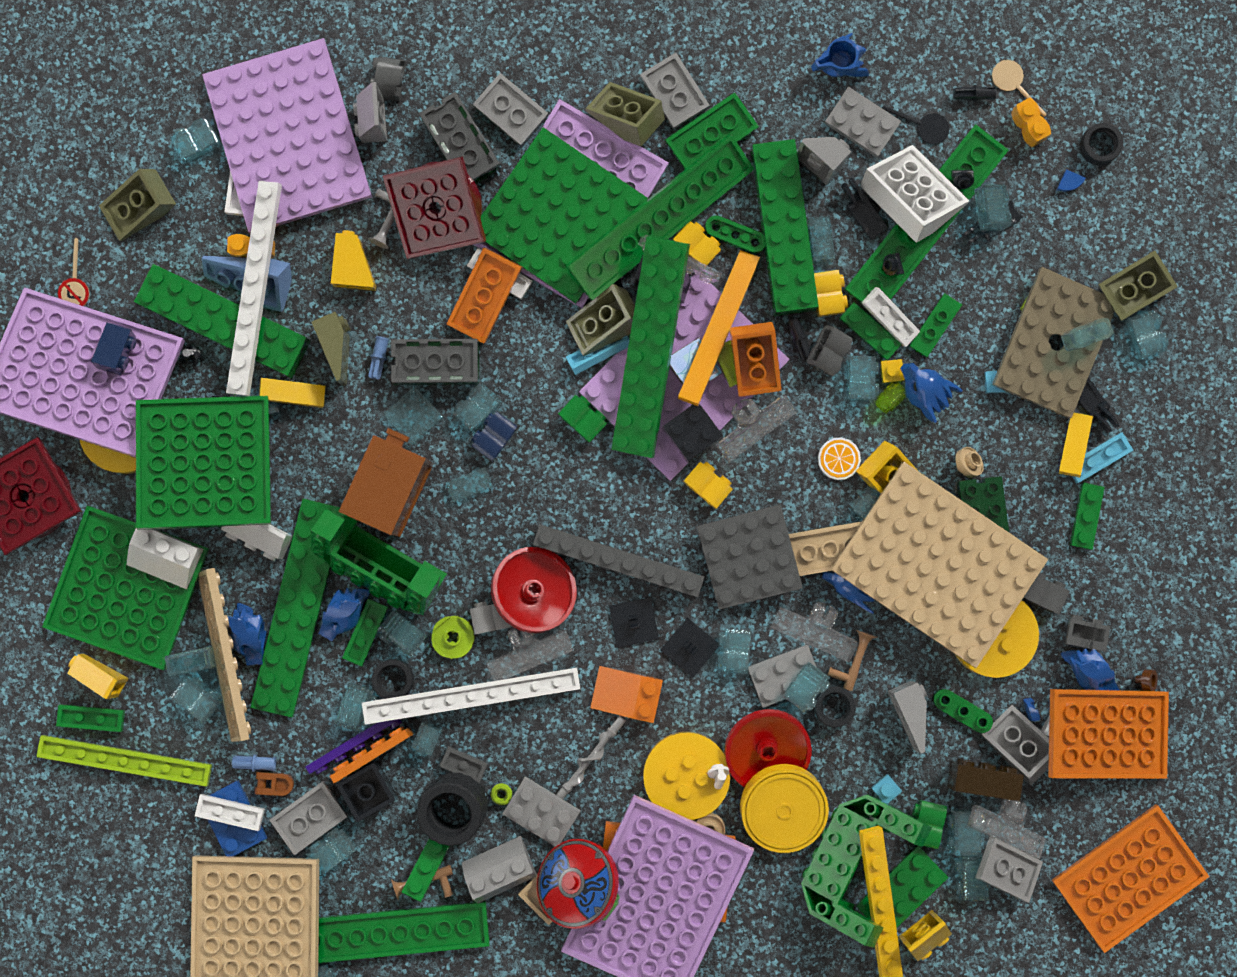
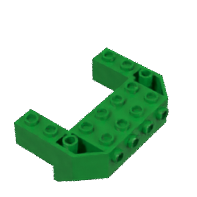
M334 508L332 512L325 509L311 530V550H313V553L332 567L334 573L340 576L344 574L351 578L350 581L358 587L363 585L369 589V593L377 598L381 596L388 600L387 603L396 609L400 607L414 614L424 615L438 593L447 573L426 561L421 564L357 526L355 519L338 512V509Z
M867 794L839 804L838 808L833 811L832 821L822 834L820 846L813 852V860L803 873L801 885L809 914L859 943L875 947L884 927L852 910L855 904L843 898L862 858L859 830L880 826L884 832H892L915 845L923 847L932 827L900 811V809Z

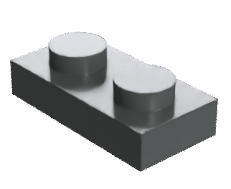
M448 746L440 767L453 773L469 775L480 783L488 763Z

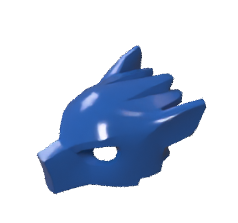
M853 33L835 39L827 47V50L823 52L822 56L815 60L811 68L813 72L823 70L832 77L869 76L868 69L859 68L864 64L859 59L866 52V49L855 44V41L850 39Z
M914 363L903 364L900 368L905 378L906 398L909 399L912 405L920 408L925 417L934 423L937 422L934 412L939 413L945 407H949L947 398L952 399L951 391L959 393L963 391L951 381L944 379L935 370H920ZM915 382H916L917 392H916V391L914 390V388H913Z
M833 571L823 572L822 579L832 584L841 597L872 614L874 613L871 608L863 603V601L873 602V598Z
M349 588L345 592L339 589L334 594L327 607V611L323 612L322 626L318 634L333 641L338 634L353 629L358 623L363 603L370 594L369 589L355 588L352 592Z
M237 603V610H234L233 617H228L234 649L239 654L245 656L247 666L263 664L262 659L267 631L264 630L265 622L260 614H253L252 608Z
M1084 649L1082 653L1079 650H1069L1060 653L1063 659L1072 667L1079 685L1084 690H1119L1115 682L1114 670L1110 669L1108 663L1095 649H1092L1090 652Z

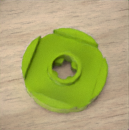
M448 616L440 619L433 627L432 645L441 656L450 659L460 658L471 650L475 636L473 627L466 619L459 616ZM450 631L452 633H458V641L456 643L454 641L449 642L447 640L449 638L448 633Z

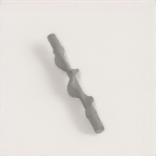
M619 716L606 732L599 734L598 745L587 758H578V770L568 782L562 785L556 796L564 799L572 791L573 786L582 783L585 769L593 760H600L602 758L605 744L610 738L617 735L619 729L626 722L625 718Z

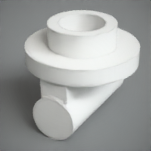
M723 764L713 765L707 772L709 778L715 779L714 787L716 789L723 787L726 776L729 774V768Z

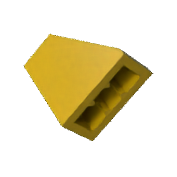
M348 230L336 233L331 275L333 287L376 291V284L358 235Z
M86 654L74 656L68 665L70 667L69 675L105 699L119 697L129 679Z

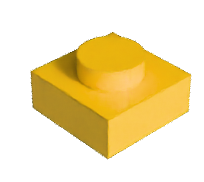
M902 359L880 362L882 383L905 380L900 369L903 365Z

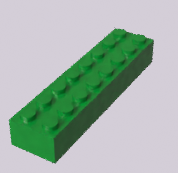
M795 139L753 144L751 155L762 234L765 239V255L774 316L816 311L819 305Z
M152 264L134 302L233 350L240 305ZM262 316L255 361L292 379L311 341L307 337Z

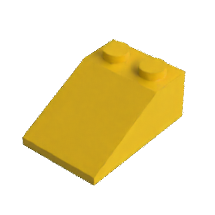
M884 440L856 470V473L880 496L902 462L907 463L914 469L916 468L898 447Z
M931 910L898 937L914 958L919 961L920 959L925 960L932 954L931 950L936 946L941 947L949 941L948 937L952 934L945 922Z

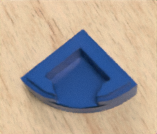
M1066 169L1056 190L1061 192L1074 190L1086 178Z
M1032 698L1023 699L1028 720L1032 722L1040 720L1039 711L1035 710L1034 700Z

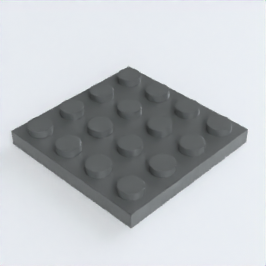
M781 504L697 526L719 610L803 588Z

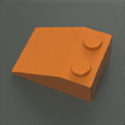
M773 322L730 327L738 396L782 391L776 333Z
M599 666L590 708L654 723L663 680Z

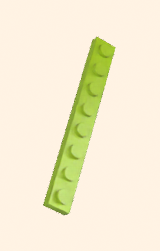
M46 735L40 736L37 757L206 787L209 785L212 764Z

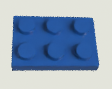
M239 780L209 795L251 805ZM207 819L226 856H235L268 838L262 825L259 831Z

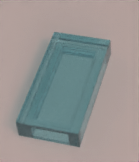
M486 467L446 482L453 503L493 487Z

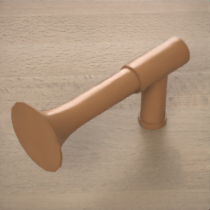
M856 630L859 634V644L848 674L832 669V667L829 668L827 674L828 677L831 676L845 681L843 688L853 691L867 645L873 638H877V636L860 630Z
M450 865L440 868L433 881L439 879L445 898L453 895L447 876L453 874ZM391 879L399 901V897L403 894L401 891L406 882H394Z

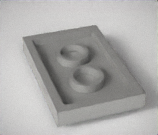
M677 53L672 54L640 74L642 81L653 98L662 101L664 115L673 130L710 106Z
M501 73L473 103L475 109L521 147L549 116L548 112Z
M850 87L846 89L825 121L826 125L876 158L901 123L899 119Z
M808 644L747 667L763 708L823 685Z
M525 776L504 810L503 815L556 847L564 839L580 810Z
M322 781L271 818L270 822L292 853L296 855L347 818L348 814L326 783Z
M989 837L975 878L1023 902L1029 903L1043 862L997 838Z

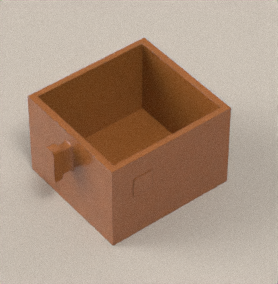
M387 428L386 433L388 436L386 440L373 435L338 512L389 535L401 537L434 463L402 448L404 442L408 443L410 437Z

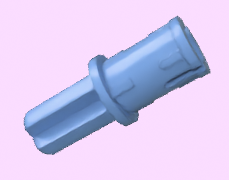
M376 336L373 354L370 355L372 359L368 373L369 378L376 380L381 378L384 361L387 360L385 355L389 342L388 338Z
M256 754L253 756L235 755L232 758V767L252 769V772L256 770L275 771L276 757H257Z

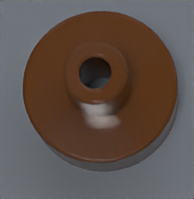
M1145 669L1142 675H1136L1135 682L1136 684H1141L1144 691H1155L1157 687V673L1155 670Z

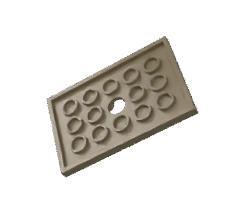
M1040 267L992 385L1066 418H1072L1115 312L1105 295L1051 270ZM1053 334L1060 335L1063 338L1064 345L1059 351L1052 350L1048 343L1049 338Z

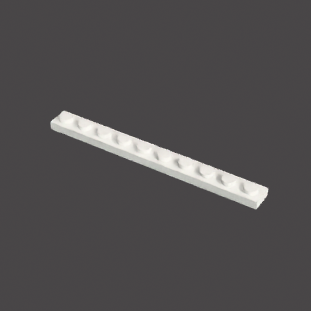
M258 182L226 390L228 394L250 396L282 184L277 182Z
M577 668L363 702L362 709L365 724L578 690L580 689Z

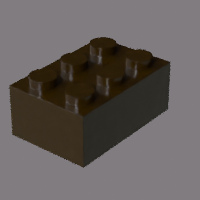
M957 758V762H950L948 788L957 792L1020 801L1024 775L1017 773L1018 769L1005 765H1000V769H997L995 765L986 762H979L978 765H974L975 762Z

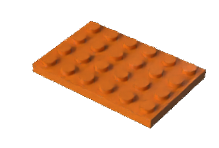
M1050 689L1048 777L1167 779L1169 692Z
M1155 804L1051 881L1102 952L1106 953L1210 876L1160 807Z

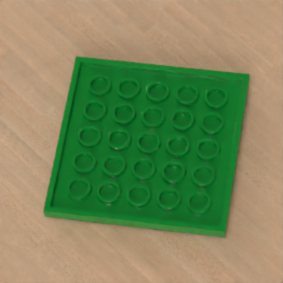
M543 127L481 215V223L486 237L485 243L577 304L584 291L566 265L648 200V198Z
M268 396L136 400L137 530L271 525Z
M86 506L42 627L165 670L209 548L168 534L204 549L188 588H182L126 565L129 543L136 529V522L91 506Z

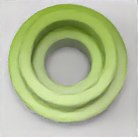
M499 783L492 788L491 799L494 803L505 805L510 802L512 790L507 784ZM498 791H505L506 796L504 798H500L498 796Z

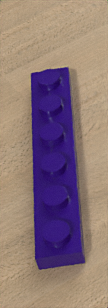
M401 719L378 722L305 767L309 774L314 771L316 774H319L328 768L327 763L332 760L335 763L347 757L345 753L350 749H353L354 752L365 746V740L371 737L374 741L384 734L382 730L388 726L392 730L403 722Z

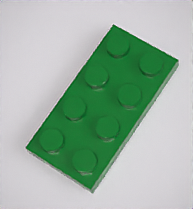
M734 92L665 139V142L685 170L728 134L732 135L738 143L756 131L759 126Z
M918 845L889 871L896 928L949 878ZM867 893L855 905L871 920Z

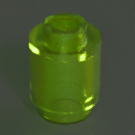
M891 382L877 396V400L874 403L883 413L892 412L906 398L904 394L905 388L899 383L894 384Z

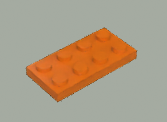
M483 248L447 325L485 344L523 267L487 248Z
M401 726L389 734L391 737L389 740L386 741L385 738H382L370 746L372 748L371 751L367 752L364 749L351 757L353 762L350 764L346 760L333 768L335 773L330 775L333 783H336L414 734L410 727L404 729Z

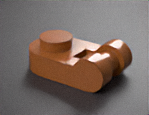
M256 772L258 783L257 787H255V794L284 796L289 794L294 788V780L289 774ZM266 780H272L271 788L266 787Z

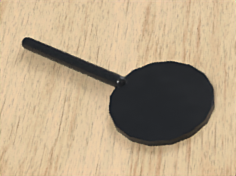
M887 106L882 107L887 112L918 124V134L927 144H940L949 134V124L945 117L940 114H927L921 120H918Z

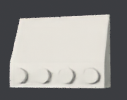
M913 145L867 168L860 185L915 242L931 235L969 202Z

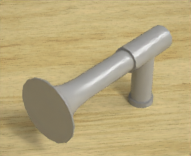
M381 189L376 191V198L390 202L387 192ZM390 207V211L379 233L373 238H368L370 242L384 249L389 248L386 245V237L395 219L392 207Z

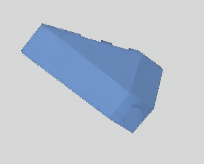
M203 256L204 276L225 288L232 287L239 291L241 296L247 258ZM274 259L270 260L263 308L279 312L284 310L292 282L290 263Z

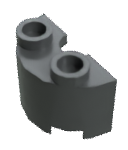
M382 56L380 58L375 57L373 63V70H376L375 78H371L370 83H377L385 100L400 102L406 60Z
M1071 614L1064 644L1106 652L1111 626L1103 625L1102 620L1090 618V622L1083 621V616Z

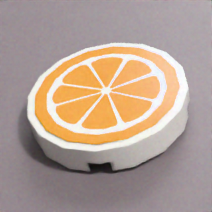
M842 437L833 438L825 442L818 454L819 468L828 478L834 480H845L853 476L861 462L857 446L850 440Z

